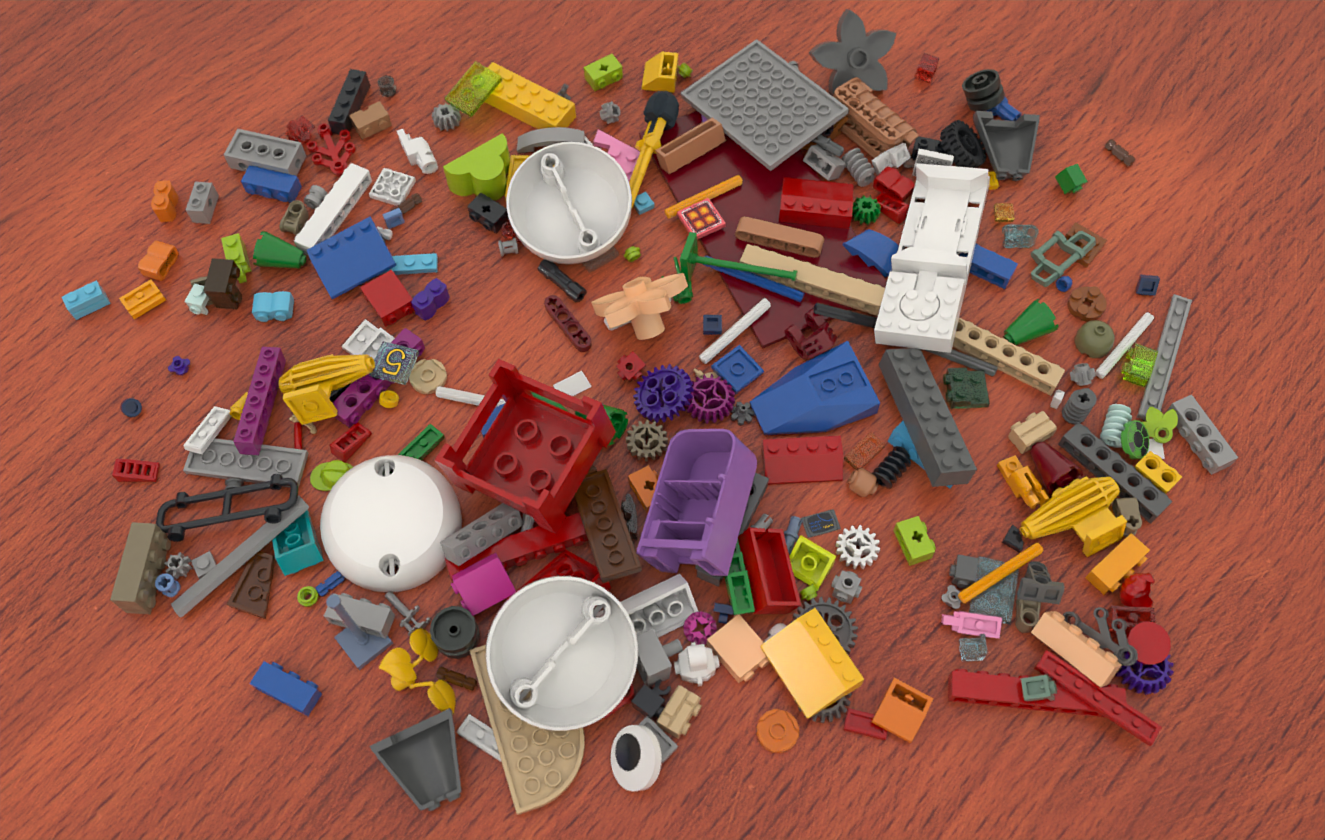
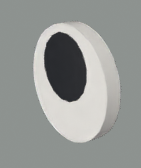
M642 725L624 727L615 737L611 749L613 774L618 783L626 790L643 791L648 789L656 781L661 768L659 742L654 733Z

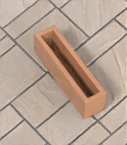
M710 118L655 150L660 167L670 174L711 149L718 147L726 141L722 124L714 118Z

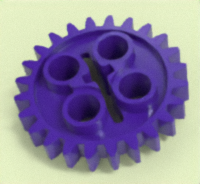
M671 364L668 365L667 369L664 365H661L660 370L654 367L653 373L647 371L649 376H642L644 381L637 382L640 388H634L637 393L633 395L636 400L634 402L637 407L636 409L644 418L647 417L649 421L654 419L656 423H658L660 418L663 422L666 421L667 417L673 420L674 414L679 417L678 411H686L683 406L690 405L687 399L693 398L691 394L694 391L692 388L693 383L689 375L683 369H679L678 366L673 368Z

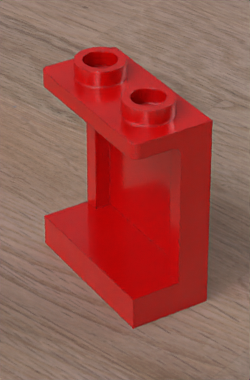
M392 270L360 287L367 302L369 301L385 327L396 323L397 320L410 315L414 311L411 303L413 298Z

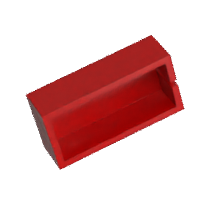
M748 528L738 536V542L743 556L745 571L747 570L755 609L753 613L789 614L800 607L801 602L783 529L768 528L765 530V528Z

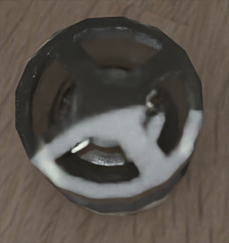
M387 75L379 78L378 86L381 95L384 97L395 95L397 89L394 79Z

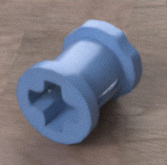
M161 574L156 578L155 586L165 596L174 597L181 589L180 583L175 581L170 574Z

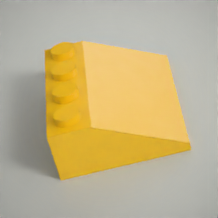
M816 608L794 620L760 646L807 719L859 688L864 681V678Z

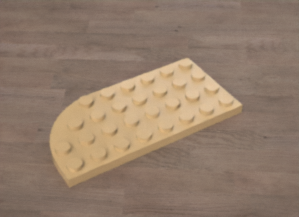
M486 645L471 649L470 654L516 813L520 815L547 805L558 798L571 785L580 769L585 742L583 727L572 730H549L521 720L502 703L495 693L487 672ZM531 690L522 700H528L530 698Z

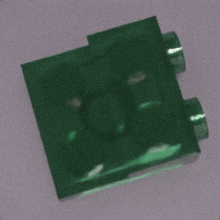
M967 367L947 369L946 374L943 375V383L947 385L946 401L949 402L950 409L989 407L990 402L984 370L967 371Z

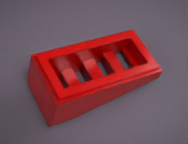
M883 192L875 198L881 206L880 211L892 221L901 224L906 219L910 205Z
M357 422L330 444L332 455L345 463L372 435V432Z
M116 459L112 476L118 482H156L160 464L158 462ZM148 468H151L149 476H147V470Z

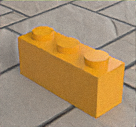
M1131 533L1093 568L1085 578L1103 595L1109 590L1113 593L1121 585L1119 580L1122 577L1124 579L1128 578L1130 574L1135 572L1132 569L1135 565L1140 567L1148 559L1145 555L1150 549Z

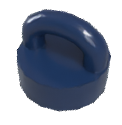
M127 398L122 401L120 409L124 415L135 417L140 414L142 405L137 399Z

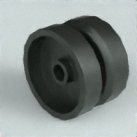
M993 69L973 73L962 84L968 106L973 111H986L994 108L1005 97L1000 76Z
M451 606L444 608L431 621V639L439 651L449 658L459 659L466 657L470 654V650L476 648L479 644L480 631L478 624L472 614L463 607Z

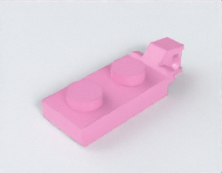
M954 611L953 616L942 614L941 623L952 625L951 630L958 633L999 639L1002 617Z

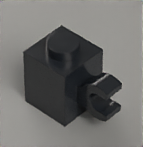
M661 679L655 683L653 690L644 684L631 701L632 707L645 717L648 716L652 721L655 717H660L665 708V699L662 697L669 695L671 691L670 686L664 691L659 689V686L662 684Z

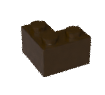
M214 258L211 260L203 291L216 308L237 310L239 303L242 301V294L236 287L237 278L240 277V269L234 260Z

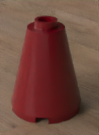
M1037 442L1031 447L1030 455L1047 492L1051 496L1056 489L1060 487L1065 488L1073 480L1077 479L1079 475L1083 476V471L1079 466L1048 443Z

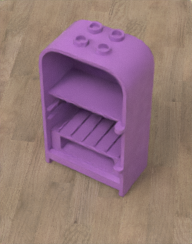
M684 430L675 435L667 448L636 551L640 557L660 572L677 573L680 564L699 565L710 575L728 576L757 468L755 454L730 430Z

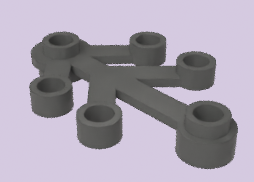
M1098 607L1093 613L1097 619L1100 633L1083 623L1077 613L1065 612L1063 614L1064 620L1070 625V619L1074 617L1075 623L1073 625L1097 641L1101 649L1108 648L1113 651L1120 664L1131 666L1137 661V650L1128 644L1125 633L1127 628L1125 620L1115 619L1112 622V628L1117 633L1118 645L1111 638L1107 623L1109 616L1107 609ZM1100 610L1104 612L1102 618L1098 616ZM1119 621L1122 623L1121 629H1118L1116 626ZM1126 651L1130 653L1129 659L1124 657Z

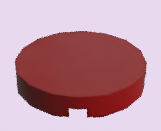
M1141 622L1135 624L1127 633L1128 644L1137 650V661L1139 663L1154 665L1162 662L1168 656L1171 649V641L1167 631L1162 626L1154 622Z

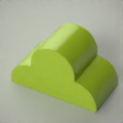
M502 133L443 166L449 189L459 196H469L472 194L478 196L480 193H483L494 201L502 198L506 191V174L509 171L510 164L506 137Z

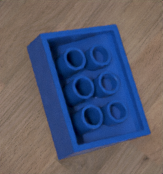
M371 216L306 250L332 299L396 266Z

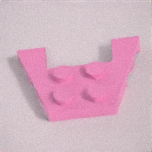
M598 130L593 141L594 146L609 149L608 154L618 162L625 172L628 181H630L640 152Z

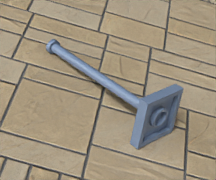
M330 595L327 598L326 603L328 607L334 609L348 627L334 638L359 670L393 644L388 636L385 639L362 632L342 606L339 596Z

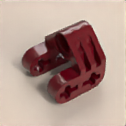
M813 308L804 314L806 322L814 332L808 338L804 337L796 325L792 324L784 330L786 338L802 359H811L831 348L837 339L836 334H833L832 328H829V323L825 322L821 315L815 314Z

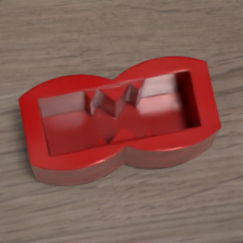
M887 166L874 179L873 187L879 193L883 192L904 202L913 193L915 184L910 178L901 176L897 169Z

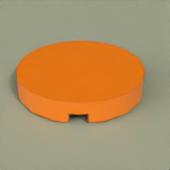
M773 709L760 717L756 735L759 743L766 750L772 753H783L789 751L796 744L799 737V725L791 713L780 709Z

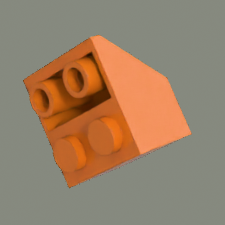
M893 678L874 715L872 723L911 743L934 698Z

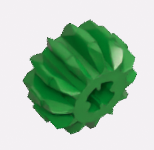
M864 195L861 198L857 197L855 202H853L852 209L854 222L860 221V225L863 223L869 225L870 222L875 223L880 217L881 206L878 204L877 199L872 200L871 195L868 198Z

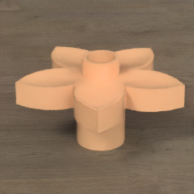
M684 273L666 276L653 282L649 277H637L623 285L624 291L603 296L591 303L596 315L606 317L610 329L631 320L637 339L645 340L653 338L665 330L660 313L670 310L671 303L669 298L682 292L688 284Z

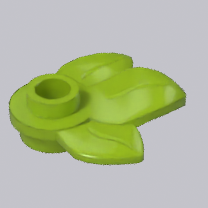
M1149 407L1146 412V422L1142 423L1145 425L1149 437H1153L1158 443H1166L1173 436L1172 430L1178 424V417L1174 409L1163 414L1158 409ZM1164 430L1166 432L1165 437H1160L1158 432Z

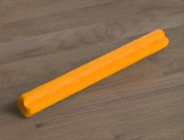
M736 175L664 210L665 215L670 219L676 216L678 211L706 198L710 200L741 185L743 180L740 175Z
M1039 543L1033 544L958 594V598L962 603H967L1042 554L1044 551L1043 547Z

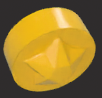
M387 390L380 394L379 403L383 407L394 408L398 405L399 396L397 393Z

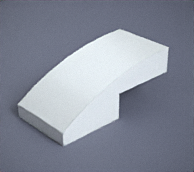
M902 143L883 152L871 162L876 174L879 175L887 166L898 168L911 157L906 144Z

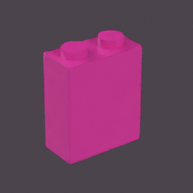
M497 553L452 575L453 583H451V586L456 595L460 593L463 598L460 601L463 608L470 611L472 616L516 593L515 587Z

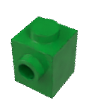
M1078 164L1065 168L1055 176L1064 194L1070 192L1075 194L1083 189L1082 186L1088 182Z

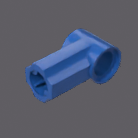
M1006 97L994 108L986 110L987 112H993V116L998 115L1008 121H1016L1022 114L1008 104Z

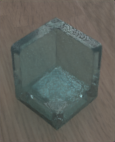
M980 634L977 638H960L961 661H982L988 654L985 634Z

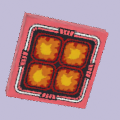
M709 198L677 212V216L687 231L697 233V240L726 226L725 221Z

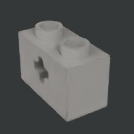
M819 145L811 146L803 159L805 163L827 180L839 178L846 166L843 160L828 150H823Z
M194 183L186 207V212L193 223L210 224L219 197L212 183Z

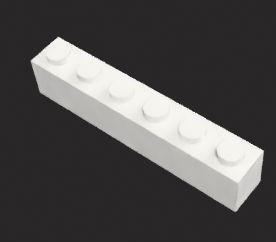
M352 163L344 170L343 175L335 182L332 190L325 196L320 206L315 209L312 217L305 223L304 228L295 237L294 243L296 247L304 251V254L308 255L307 249L335 234L371 184L372 178L369 170Z

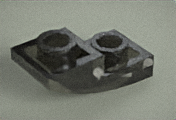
M626 494V500L621 502V511L624 512V519L627 520L626 525L631 539L637 540L638 522L636 507L631 494Z

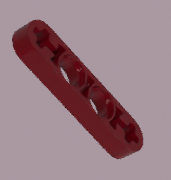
M548 296L544 301L548 314L578 351H589L592 347V342L588 333L558 296ZM550 303L556 304L557 310H555V307L553 305H550ZM566 314L568 317L566 320H559L558 316ZM570 327H577L578 331L570 333L568 329ZM578 337H581V340L583 342H586V345H584L583 343L580 344V339Z

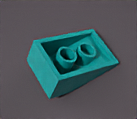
M308 509L272 539L275 559L284 576L324 561Z

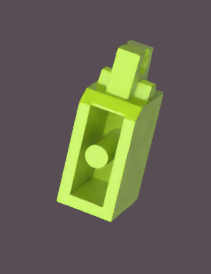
M238 233L221 238L225 258L227 260H234L240 269V277L237 280H239V283L247 282L245 273L251 272L246 246Z

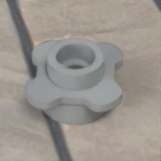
M950 585L947 588L948 591L942 595L941 599L953 609H958L961 600L958 598L960 591L954 585Z

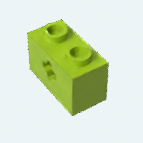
M610 54L585 66L584 76L592 89L597 91L622 79L623 69L615 56Z
M919 516L896 523L893 531L909 566L932 559L936 547L933 540L929 539L927 527L923 521L921 522Z

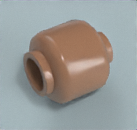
M864 468L853 470L847 481L849 489L861 497H867L869 494L873 495L878 488V484H876L877 477Z

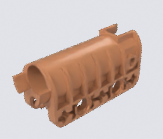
M855 77L835 89L833 97L849 108V113L847 114L849 119L845 123L852 125L847 126L843 124L839 129L873 158L902 143H905L908 149L919 136L914 127L872 94L873 90L862 82L860 78ZM868 143H873V144H875L876 146H875V147H872V146L869 145Z

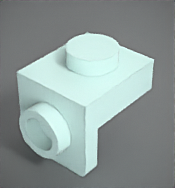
M195 283L185 303L192 313L207 315L208 310L205 306L209 298L203 291L204 286Z

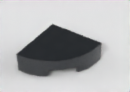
M1012 525L1002 543L1020 553L1024 543L1019 529Z

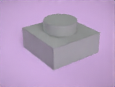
M210 551L191 560L199 579L217 565Z

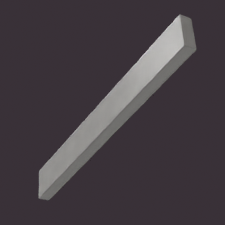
M1175 294L1171 298L1137 418L1146 420V412L1149 407H1154L1161 411L1192 302L1190 299Z
M298 495L295 505L289 510L281 512L280 522L275 524L266 522L171 603L176 614L179 617H183L309 509L307 503Z

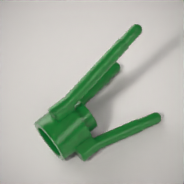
M674 257L677 274H681L677 257ZM691 280L688 287L673 296L675 302L678 301L679 304H686L692 300L694 296Z

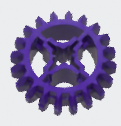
M1128 651L1124 653L1126 659L1130 658ZM1168 655L1157 665L1144 664V670H1142L1143 664L1136 661L1131 665L1133 671L1130 666L1122 665L1116 676L1123 677L1121 684L1127 682L1129 684L1128 690H1132L1135 687L1136 694H1140L1142 691L1145 695H1149L1151 692L1156 694L1159 692V689L1163 690L1166 688V684L1171 682L1170 676L1173 675L1174 671L1169 668L1173 667L1174 663L1168 662V659L1171 658V655ZM1142 676H1147V677H1149V678L1152 677V678H1154L1155 680L1147 681V680L1141 679V677H1142Z

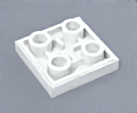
M383 168L369 196L372 199L398 206L406 200L416 179L413 176Z

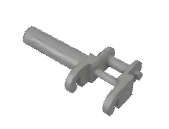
M391 591L385 595V598L406 617L404 620H401L400 627H405L409 631V636L414 630L425 628L430 623V617L426 618V622L422 621L421 623H418L413 618L420 609L418 605L415 606V610H409ZM409 621L415 624L413 628L408 624Z

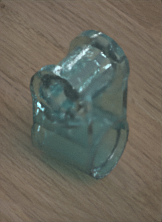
M1005 225L1002 228V233L1004 234L1003 246L1006 248H1031L1036 242L1039 230L1034 225Z

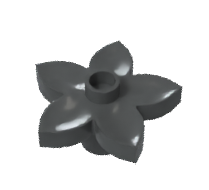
M845 9L837 24L836 34L838 41L822 42L808 52L818 65L833 69L828 82L829 94L833 96L836 88L855 77L860 78L872 90H887V74L884 67L878 62V59L890 51L897 33L882 29L866 33L864 23L860 17L853 11Z

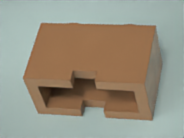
M380 101L368 106V110H359L349 115L352 125L361 139L392 126L389 114Z

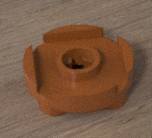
M1095 286L1079 287L1073 290L1067 303L1068 309L1073 316L1076 317L1077 315L1082 318V321L1087 322L1099 319L1107 307L1104 295ZM1085 301H1087V302H1089L1091 305H1090V307H1088L1087 304H1083V303H1084Z

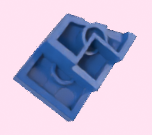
M868 229L843 243V246L852 256L859 255L868 267L874 265L884 277H888L890 271L892 272L891 257L897 253L899 245L885 235Z

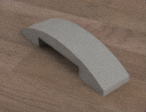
M563 127L533 130L518 137L517 152H534L535 147L550 146L562 142L584 143L585 132Z

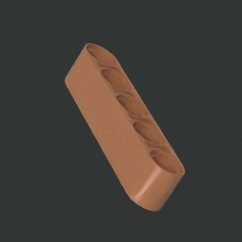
M741 217L735 232V236L742 241L809 257L820 256L824 243V237L818 233L750 217Z

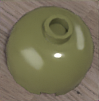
M1092 320L1081 326L1077 331L1074 341L1080 353H1086L1090 355V358H1101L1106 356L1112 349L1115 336L1110 325L1100 320Z

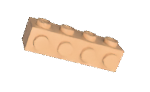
M1045 612L1031 633L1099 687L1108 685L1122 666L1117 661L1118 658L1114 654L1102 650L1099 647L1100 644L1094 639L1087 638L1081 634L1082 630L1073 624H1068L1064 620L1065 617L1059 612Z

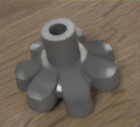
M564 83L557 95L570 100L571 97L566 91L569 88L568 84Z
M737 402L736 407L733 406V410L730 411L732 413L731 420L735 421L738 419V425L740 426L744 424V421L751 423V416L755 414L750 409V403L742 404Z

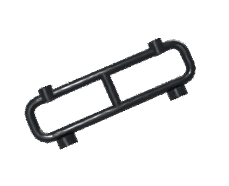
M273 474L270 481L193 496H189L185 492H179L176 495V499L166 501L160 506L155 523L163 530L162 532L168 533L167 538L173 542L183 541L185 530L256 516L264 515V520L267 523L275 524L281 521V512L289 510L297 502L298 483L292 478H283L280 474ZM282 486H290V497L285 503L230 513L232 497L235 495L267 489L280 490ZM224 498L222 515L164 525L165 514L170 508H186L188 504Z

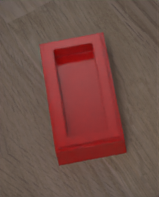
M847 708L843 727L844 731L886 740L888 732L872 723L875 714Z

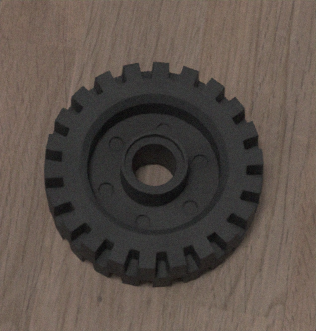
M960 120L952 122L940 133L941 145L944 146L943 149L947 151V155L954 156L953 162H955L956 167L978 168L986 161V151L983 144H981V139H978V135L973 132L972 127L969 128L967 123L965 124Z

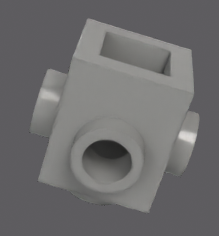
M842 570L840 577L836 575L831 586L834 587L832 596L842 602L851 604L853 598H858L862 587L859 586L861 578L851 571L845 572Z

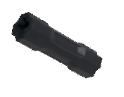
M545 259L540 262L537 268L538 272L561 288L575 303L584 299L587 293L585 288L569 278L555 263Z

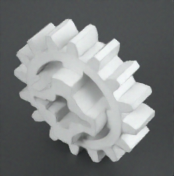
M852 525L850 531L845 528L843 535H838L839 541H836L835 544L838 547L836 554H841L839 560H846L847 567L853 564L854 569L857 568V565L864 569L866 563L871 566L872 560L876 561L877 553L880 551V548L876 547L879 545V540H874L876 534L872 533L870 535L869 528L863 531L861 525H859L858 529H855Z

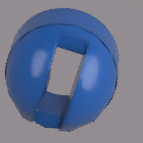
M1062 276L1056 281V287L1062 292L1069 290L1073 284L1069 276Z

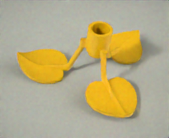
M423 628L416 629L411 633L409 640L412 650L420 655L419 658L412 664L407 651L399 647L394 648L385 655L379 669L386 671L392 676L391 684L397 691H402L408 686L410 689L430 686L427 693L435 707L441 712L451 708L454 714L455 693L447 682L438 680L435 684L432 681L415 683L417 676L413 668L423 660V657L428 662H432L438 654V648L431 639V634Z

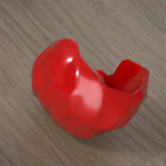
M1149 572L1130 574L1119 590L1121 603L1133 611L1150 610L1153 605V600L1149 597L1151 584L1155 582L1153 576Z

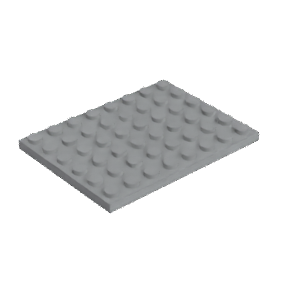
M757 39L681 92L683 100L705 118H714L720 122L723 132L770 171L849 113V108Z

